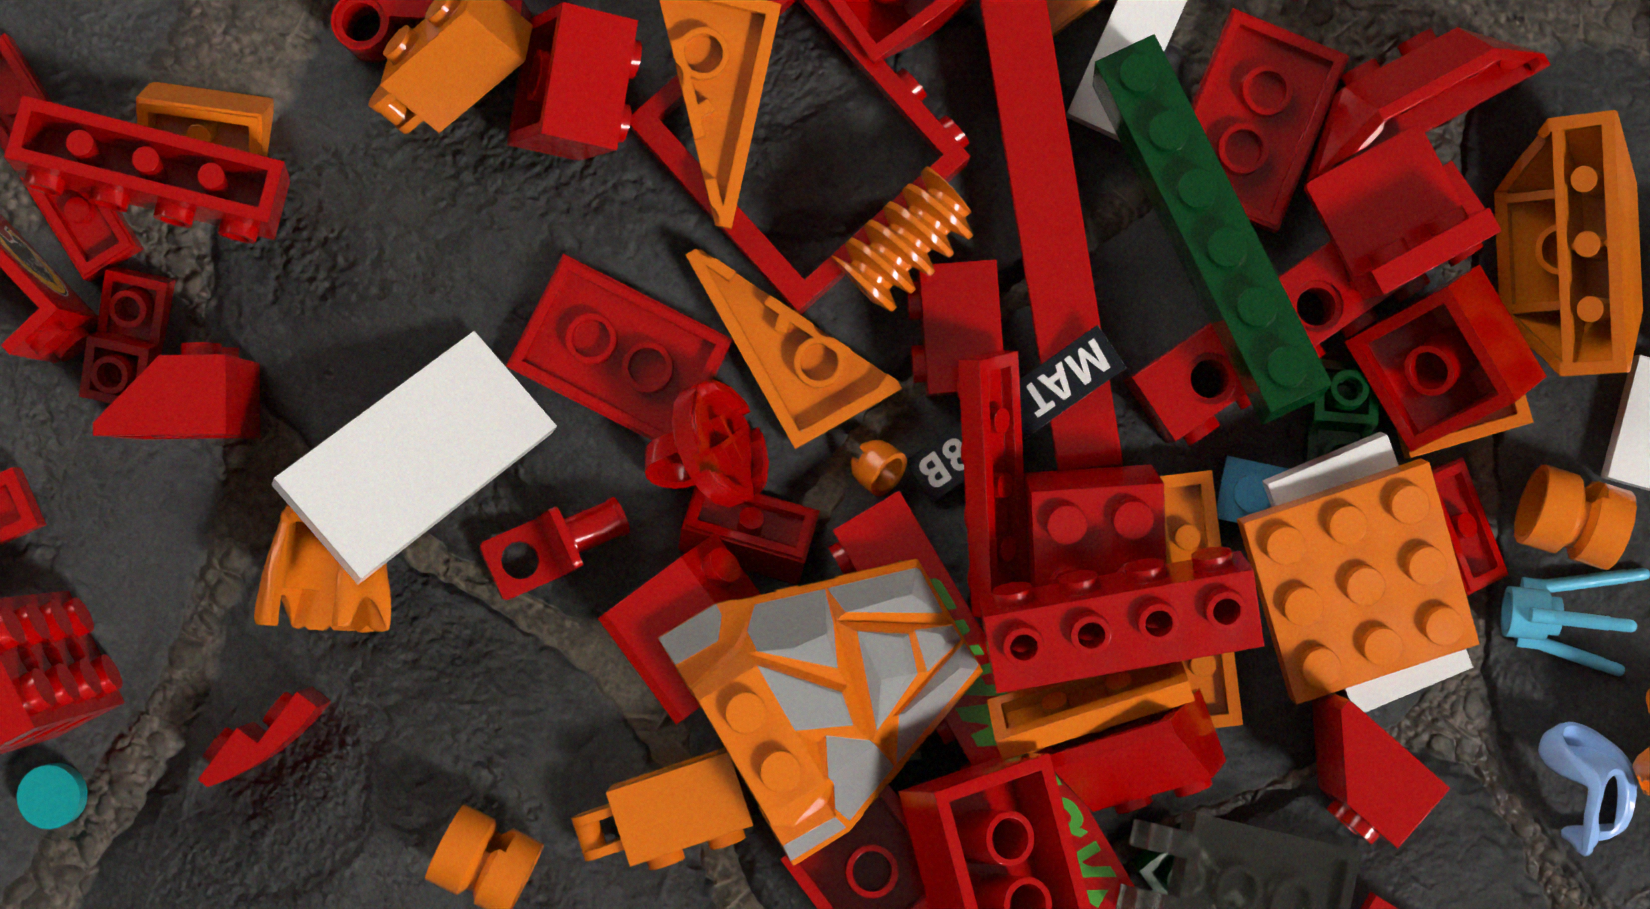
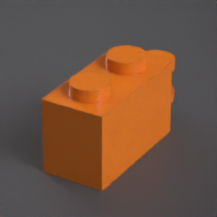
M434 0L425 14V19L414 29L408 25L402 27L387 43L383 51V56L387 58V63L381 83L371 96L368 106L384 116L403 134H408L423 121L440 133L525 62L533 25L504 0Z
M725 747L612 784L606 791L608 804L571 817L585 861L595 860L625 850L630 867L646 862L650 871L670 866L685 859L683 849L706 841L710 850L738 843L746 838L744 829L753 826L755 821V814L744 780ZM613 816L620 837L606 841L600 820Z

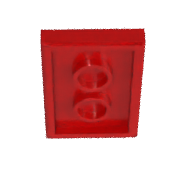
M1232 8L1224 22L1191 106L1250 223L1274 234L1281 226L1349 55Z
M563 254L506 367L653 441L673 431L672 416L674 402L682 390L703 381L715 379L734 340Z

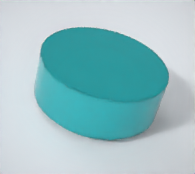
M50 763L31 770L24 776L17 790V805L20 813L27 822L41 829H55L71 823L83 812L88 799L87 785L82 775L75 768L63 763Z

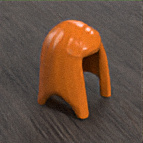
M286 504L281 512L280 522L262 572L255 604V624L278 626L281 601L291 626L297 629L306 627L308 630L324 631L331 627L333 630L357 631L360 633L388 631L391 623V589L387 563L357 585L293 509Z

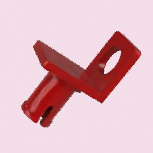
M611 497L601 504L565 519L562 517L559 508L555 506L532 521L483 541L479 546V550L501 599L507 601L583 566L580 553L620 535L624 536L630 532V528L620 503L615 497ZM512 543H526L533 548L537 555V568L528 578H513L506 573L502 566V553Z

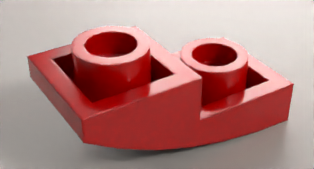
M116 266L105 270L97 331L87 335L79 397L112 403L161 355L171 311L175 279Z
M312 686L297 691L294 696L286 691L272 705L263 718L262 722L269 727L267 731L254 721L237 727L235 731L229 727L225 728L204 753L203 758L210 764L197 780L206 787H210L267 761L302 735L332 701Z

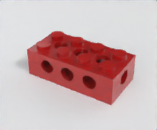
M69 590L0 598V754L57 738L125 703L119 691L123 686L120 672L109 656L106 654L101 655L90 633L94 631L92 616L85 604L79 598H73Z

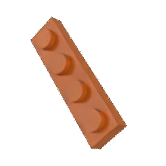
M1212 470L1160 476L1164 482L1167 564L1191 560V554L1200 549L1221 547ZM1234 652L1182 661L1191 690L1198 688L1201 690L1214 728L1243 725Z

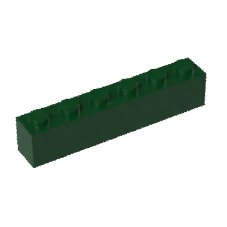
M1150 35L1095 61L1092 86L1261 424H1266L1321 398L1330 388L1332 382L1156 35Z

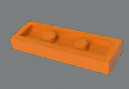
M1179 661L1020 689L988 699L987 703L995 742L1002 759L1006 760L1025 753H1034L1045 747L1086 734L1099 733L1109 727L1151 714L1163 713L1174 707L1193 702L1195 699L1183 663Z

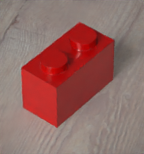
M996 259L932 264L935 272L931 276L917 270V281L913 282L916 290L912 294L906 292L908 319H920L922 345L911 346L913 383H925L926 397L958 395V359L994 350H1003Z

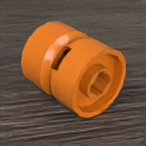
M1540 465L1531 475L1521 495L1514 522V537L1517 543L1549 553H1557L1565 547L1567 548L1569 559L1603 570H1609L1620 559L1630 540L1637 511L1636 497L1632 491L1600 481H1592L1587 487H1584V482L1580 475L1550 465Z
M463 804L445 832L427 869L425 880L455 895L469 890L473 892L474 904L483 909H513L541 855L544 843L514 828L501 833L497 831L495 818L467 804Z

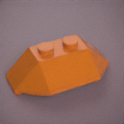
M1608 110L1548 118L1537 132L1538 136L1522 153L1494 192L1495 219L1502 230L1496 234L1499 297L1529 347L1541 356L1559 376L1628 373L1631 370L1643 313L1637 181L1618 111Z

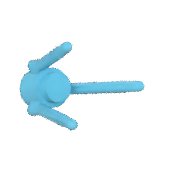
M1636 568L1550 579L1522 577L1520 587L1508 586L1505 590L1501 606L1500 623L1502 634L1506 637H1515V647L1538 649L1598 671L1601 670L1615 676H1622L1625 673L1623 665L1549 639L1547 636H1558L1562 625L1606 631L1634 632L1637 629V623L1631 619L1564 611L1562 598L1552 597L1551 593L1642 581L1650 577V571L1647 568Z

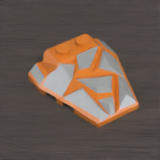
M910 559L835 576L834 579L807 585H794L776 589L775 592L740 600L732 599L714 603L657 637L690 694L696 698L756 799L760 812L793 866L843 836L854 827L864 812L895 778L905 763L983 672L918 559Z

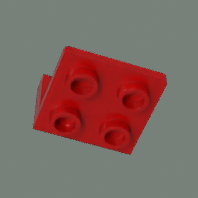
M1417 124L1309 181L1304 186L1306 195L1363 300L1385 295L1502 231L1490 207L1468 214L1422 126Z

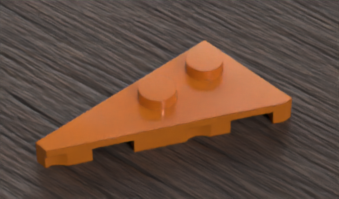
M659 0L714 223L717 227L731 230L781 4L767 0Z
M697 248L685 254L795 450L902 390L898 380L851 351L849 347L814 326L812 322L772 295H768L744 279L717 258H713L703 250H697Z

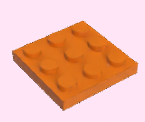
M1420 458L1237 519L1249 563L1254 569L1255 583L1289 698L1296 705L1480 644L1430 462Z

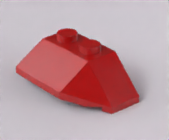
M1459 27L1438 38L1432 28L1427 29L1397 46L1402 57L1383 67L1379 65L1376 58H1373L1341 76L1346 86L1333 96L1318 134L1304 185L1413 125L1422 126L1425 133L1527 80L1551 64L1544 53Z

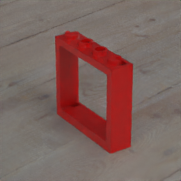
M797 0L767 1L781 4L780 16ZM798 0L940 157L929 168L933 169L949 183L967 166L971 157L964 149L970 144L964 132L948 116L944 115L938 120L921 102L927 97L925 90L906 69L901 68L895 73L884 60L873 64L827 0ZM677 74L631 115L630 129L714 222L700 163L662 122L684 102ZM922 175L911 183L928 191ZM902 192L891 201L909 209ZM738 205L732 229L719 227L792 310L800 315L845 276L830 256L804 280ZM881 210L872 218V220L888 228L890 227L884 210ZM864 227L852 236V238L867 245L871 244ZM845 244L832 254L847 263L852 262Z

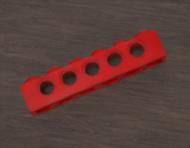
M1451 160L1444 164L1443 167L1468 214L1485 209L1454 162ZM1331 240L1278 276L1319 358L1326 354L1320 343L1339 330L1345 338H1349L1375 321L1378 315L1373 309L1374 306L1392 294L1397 302L1400 303L1431 282L1428 275L1424 273L1385 295L1363 300ZM1481 242L1447 262L1450 267H1453L1477 252L1484 245ZM1303 292L1316 295L1323 303L1324 316L1317 326L1304 322L1298 314L1297 302ZM1211 322L1124 380L1166 443L1176 442L1183 437L1188 446H1190L1221 425L1215 417L1218 412L1233 402H1236L1241 410L1251 405ZM1198 363L1211 365L1219 374L1220 387L1212 398L1200 396L1192 387L1191 373Z

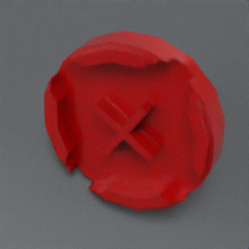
M715 379L706 380L683 389L674 402L672 416L673 431L654 439L645 448L646 478L652 484L671 489L687 488L696 485L713 503L727 508L753 499L755 494L762 492L767 483L769 459L763 433L760 432L759 427L751 430L748 421L744 417L745 414L751 412L746 401L731 386Z

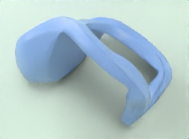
M1576 722L1559 723L1542 735L1538 747L1539 756L1544 764L1559 776L1585 785L1588 788L1583 825L1566 826L1561 830V837L1571 843L1576 852L1583 856H1588L1593 852V848L1597 845L1598 841L1610 839L1622 833L1628 827L1636 803L1637 777L1632 763L1623 751L1592 728ZM1615 776L1618 787L1615 823L1599 824V812L1605 787L1609 779Z

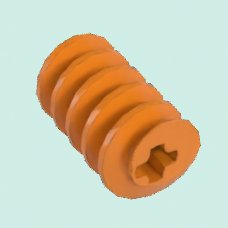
M928 166L921 171L922 179L928 191L910 183L902 189L909 209L891 201L883 207L890 226L889 228L870 219L864 225L865 232L871 243L870 245L851 237L845 243L852 261L851 263H847L833 255L831 256L841 271L870 301L891 312L897 308L890 292V288L893 285L910 294L916 290L909 274V270L912 267L929 276L935 272L928 256V252L931 249L948 258L954 254L947 238V234L950 231L968 240L973 236L966 220V216L971 213L970 208L954 188Z

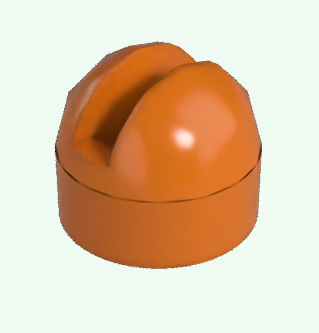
M883 440L864 442L859 446L864 453L859 459L856 457L851 459L852 474L858 483L875 496H882L892 490L902 478L907 466V457L897 448Z

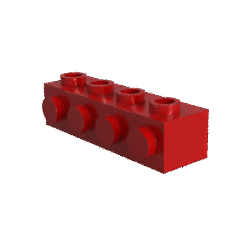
M25 95L21 97L4 158L19 177L24 178L23 185L32 190L54 196H62L64 188L89 194L88 201L92 204L118 212H127L129 204L154 210L153 217L155 219L177 227L191 228L195 220L219 226L217 231L219 235L248 244H255L258 236L275 240L291 181L285 162Z
M1208 547L1193 552L1191 560L1165 564V561L1162 559H1141L1128 563L1125 566V571L1099 576L1096 571L1080 570L1060 576L1058 578L1059 583L1032 588V585L1027 582H1012L997 586L992 590V595L978 597L990 670L996 693L1264 647L1254 569L1241 551L1232 552L1228 547Z

